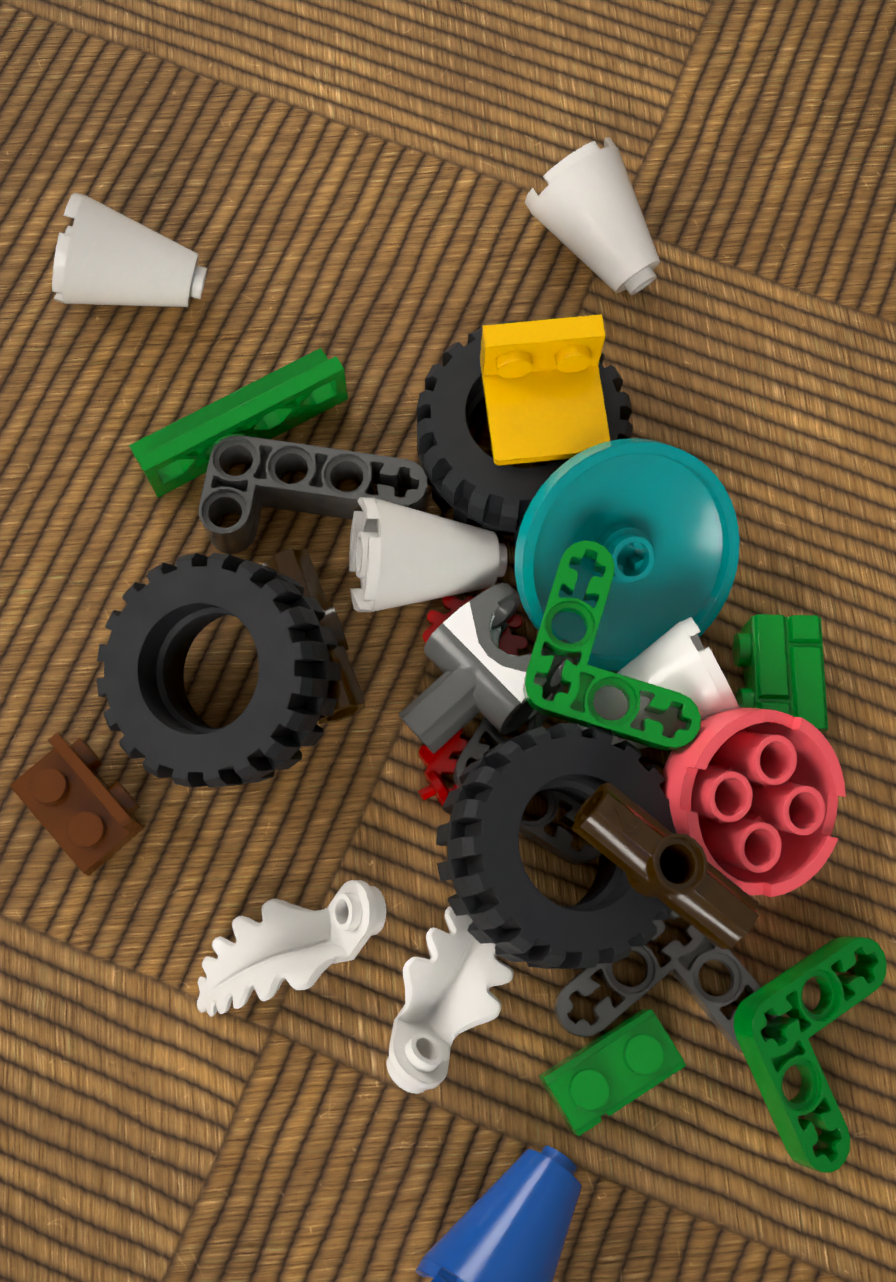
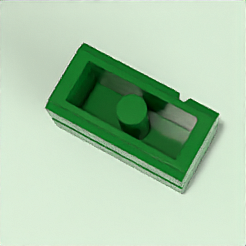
M769 614L751 616L741 629V633H736L733 640V662L735 667H743L744 688H738L735 698L739 707L784 712L793 717L803 718L814 725L822 734L828 731L821 617L818 615H791L785 617L784 615Z
M641 1009L538 1076L571 1132L579 1137L600 1123L602 1115L611 1116L684 1068L686 1064L652 1009Z

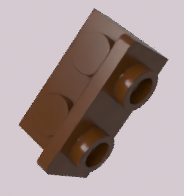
M57 732L48 739L54 749L14 781L10 787L84 874L90 876L144 829L142 824L133 815L140 808V805L120 782L115 781L110 787L96 772L103 765V762L81 738L72 744Z

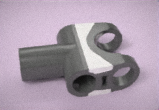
M508 583L494 585L460 607L431 634L425 644V655L443 674L398 715L433 754L480 712L503 735L517 730L537 712L526 701L523 692L524 677L531 654L516 656L507 654L499 649L501 635L509 626L507 621L515 614L521 603L519 593ZM566 639L560 640L564 643H569ZM542 648L541 655H553L554 658L548 675L545 678L535 677L534 684L543 687L542 698L549 701L562 685L559 678L565 660L576 665L578 657L559 656L547 648Z

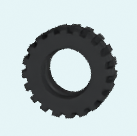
M516 321L502 322L498 324L516 323ZM482 328L468 334L466 346L463 347L460 342H456L443 352L442 365L439 363L433 365L425 378V391L419 394L417 405V455L420 459V466L427 476V485L432 486V499L441 510H448L452 507L454 508V521L468 525L474 523L482 527V529L495 532L497 538L499 534L513 536V545H516L521 523L532 499L550 475L569 459H561L544 466L532 468L510 465L498 466L493 462V458L476 444L470 434V427L480 415L487 411L480 365ZM601 352L598 367L610 441L628 439L632 437L633 425L629 422L632 413L630 397L626 392H620L623 379L616 367L609 365L604 368L602 365L605 354Z
M214 552L209 557L198 553L180 556L176 561V566L163 562L148 571L147 578L150 582L149 584L145 585L134 582L123 594L122 599L127 603L123 611L113 610L105 625V628L112 632L108 644H99L97 661L104 662V678L96 679L98 697L107 698L110 709L103 711V716L110 731H122L124 737L119 740V745L131 759L145 758L142 763L144 770L158 778H172L176 785L187 787L208 786L212 788L256 783L274 777L275 770L290 769L302 759V752L299 750L301 747L316 745L324 733L323 728L317 725V722L321 715H333L338 700L335 697L328 696L330 681H341V663L330 662L328 650L338 647L334 630L320 625L319 621L324 619L326 613L316 599L303 596L304 587L289 576L277 573L276 569L233 555ZM231 615L237 617L246 626L254 640L258 653L259 675L253 697L243 713L228 726L217 729L206 724L192 708L184 686V665L189 648L197 635L214 620Z
M559 723L548 729L542 726L518 735L483 753L482 759L471 763L459 776L462 786L449 792L442 809L446 813L451 814L450 821L439 825L437 828L436 845L447 846L448 861L437 863L440 881L452 879L457 894L450 896L447 900L455 915H469L473 922L469 925L467 931L480 944L494 943L496 945V955L511 962H527L528 967L595 968L597 963H614L628 957L631 947L644 946L657 934V927L652 921L668 920L672 909L658 898L645 897L637 893L629 884L626 873L603 854L599 856L597 874L589 891L577 904L565 907L550 901L534 886L524 869L519 852V828L522 815L531 798L539 791L546 789L567 795L583 805L585 800L600 785L610 782L670 832L676 833L670 812L669 799L666 798L659 786L665 781V778L654 764L643 766L638 761L642 755L641 751L627 740L612 745L613 735L610 731L595 726L582 731L577 723ZM662 852L660 869L665 878L669 880L671 864L668 857Z

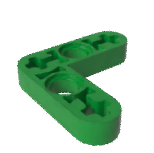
M585 540L574 543L565 550L560 560L523 683L526 701L533 709L542 714L577 723L587 728L595 726L610 731L613 736L659 750L673 751L687 745L696 737L701 723L698 707L691 698L676 691L587 665L613 580L615 564L611 553L605 546L595 541ZM583 557L593 559V570L602 574V577L592 576L583 600L586 601L594 600V608L578 598L559 597V591L561 590L567 595L572 596L578 572L569 568V564L580 565ZM563 612H573L579 615L586 626L584 638L572 644L558 640L551 628L553 618ZM542 647H546L549 651L559 656L579 658L577 666L565 660L559 680L562 685L568 687V693L558 692L553 701L542 698L543 687L534 684L535 677L545 678L548 675L554 658L553 655H541ZM615 687L626 696L628 702L627 712L621 719L606 720L595 711L593 700L595 693L599 689ZM640 695L650 699V702L644 709L645 711L663 714L670 706L677 708V719L686 723V729H678L668 738L662 735L663 724L648 718H644L641 721V730L632 728L631 723L640 710Z
M839 936L832 939L746 997L738 1005L734 1015L733 1027L736 1039L787 1153L799 1165L819 1172L831 1173L838 1170L844 1164L850 1151V1135L808 1038L875 992L882 985L886 976L887 962L884 951L871 938ZM855 954H857V956H858V960H859V961H857V962H856ZM851 967H853V971H854L855 975H849V974H839V975H836L835 972H842V973H844V972H846L847 970H849ZM813 977L819 984L820 1000L814 1010L808 1011L802 999V991L805 983ZM786 1013L790 1018L783 1017L781 1015H784ZM764 1014L776 1015L778 1017L767 1024ZM765 1026L768 1037H764L761 1034V1030ZM795 1065L800 1072L801 1087L798 1094L793 1099L788 1100L783 1092L782 1081L785 1072ZM804 1115L805 1119L798 1118V1116ZM815 1127L820 1128L822 1131V1133L819 1136L815 1130ZM815 1144H817L818 1147L817 1152L813 1151L812 1148Z

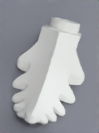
M350 880L342 885L329 906L322 910L313 911L284 900L271 899L262 905L263 921L261 923L245 916L236 917L232 921L236 943L221 936L216 937L212 942V948L218 958L206 956L203 959L202 967L207 978L201 976L197 982L200 990L197 1000L198 1010L201 1013L207 1012L210 1017L214 1016L217 1010L220 1014L227 1013L232 1000L235 1009L242 1008L248 1002L254 989L261 1001H267L274 997L285 979L295 990L311 988L321 974L332 964L354 960L370 936L377 935L382 930L386 919V903L383 894L377 887L369 886L362 880Z
M451 906L445 911V920L449 934L434 927L430 928L426 934L430 960L412 957L403 967L405 1005L394 1019L386 1065L392 1080L400 1088L410 1093L418 1094L434 1089L445 1079L448 1073L453 1040L458 1034L492 1021L499 1015L502 1004L489 991V988L509 983L514 975L511 967L495 957L498 955L495 954L496 945L494 943L480 944L467 931L469 925L473 922L470 916H456Z

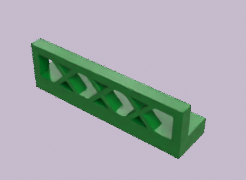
M319 348L130 444L129 447L158 498L205 474L213 447L221 439L233 435H242L271 440L348 400L344 368L337 356L328 360L323 350Z

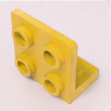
M602 314L482 326L480 365L493 462L496 465L571 459L590 447L610 441L598 367L606 336Z

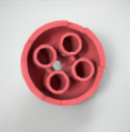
M736 708L722 711L701 720L700 729L696 737L687 745L671 751L662 771L665 781L659 786L666 798L669 799L671 817L676 833L686 834L694 838L703 848L707 862L748 895L775 897L797 889L809 881L822 868L833 852L838 838L831 836L837 816L838 796L846 797L844 777L839 760L828 740L814 725L805 719L793 717L777 710L760 708Z

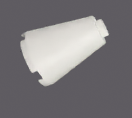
M610 137L605 138L604 148L602 149L593 141L569 154L543 176L548 186L539 196L533 188L527 194L525 204L531 214L614 292L620 293L627 289L630 295H634L656 279L657 276L653 270L658 266L660 260L619 149Z
M79 193L71 195L64 216L74 218L73 226L68 225L65 234L59 232L54 258L52 292H56L55 301L65 304L188 307L191 297L201 299L207 268L198 265L199 254L86 195Z
M360 497L357 501L363 511H354L349 551V572H356V576L360 578L361 588H350L353 607L357 612H374L488 589L495 585L497 577H503L506 572L507 549L504 543L498 542L497 535L493 531L373 497Z
M692 617L677 623L617 672V674L676 691L691 698L698 707L701 720L722 711L740 708L709 647L704 649L697 635L701 631ZM604 687L595 693L593 705L595 711L602 718L617 720L621 719L627 712L628 702L621 690L615 687ZM640 695V710L631 723L632 728L641 730V721L644 718H648L663 724L662 735L668 738L678 729H686V723L677 719V708L670 706L663 714L645 711L644 709L650 702V699ZM578 725L582 729V731L588 729L587 727ZM613 736L611 744L614 745L626 739ZM627 740L629 743H631L638 749L649 747L643 744Z

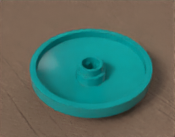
M628 438L608 441L590 447L566 461L553 472L540 487L524 515L515 549V578L519 597L527 616L539 631L556 572L565 550L574 543L584 540L595 541L605 546L611 553L615 564L614 576L587 665L607 671H620L679 622L692 617L701 631L697 634L698 637L706 631L721 611L732 588L738 567L740 537L738 521L732 501L721 481L707 465L695 456L671 445L649 439ZM583 557L580 565L569 564V568L578 572L577 582L572 596L567 595L561 590L559 591L560 598H578L588 603L591 607H595L594 600H583L586 587L592 576L602 577L601 573L593 570V559ZM573 612L559 613L552 620V632L558 640L566 639L572 644L584 638L586 626L579 615Z

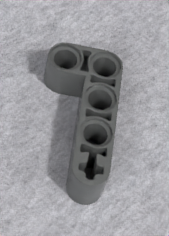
M233 435L221 439L213 447L210 454L199 504V517L211 544L216 549L227 554L239 553L246 550L254 542L262 507L352 520L354 511H363L357 502L360 497H373L426 512L428 508L427 476L421 466L407 459ZM237 464L251 465V468L240 476L227 474ZM299 471L306 474L302 481L295 484H287L281 481L290 472ZM345 479H353L361 483L356 490L351 492H342L335 488L339 482ZM373 484H377L378 495H374ZM400 489L408 490L405 498H398ZM224 515H241L240 520L229 528L216 526L218 520Z

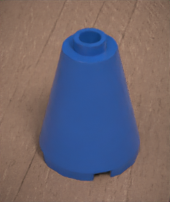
M544 1146L541 1153L533 1149H527L422 1257V1261L415 1272L420 1277L432 1278L431 1282H553L582 1188L580 1182L573 1176L577 1166L564 1154L550 1146Z

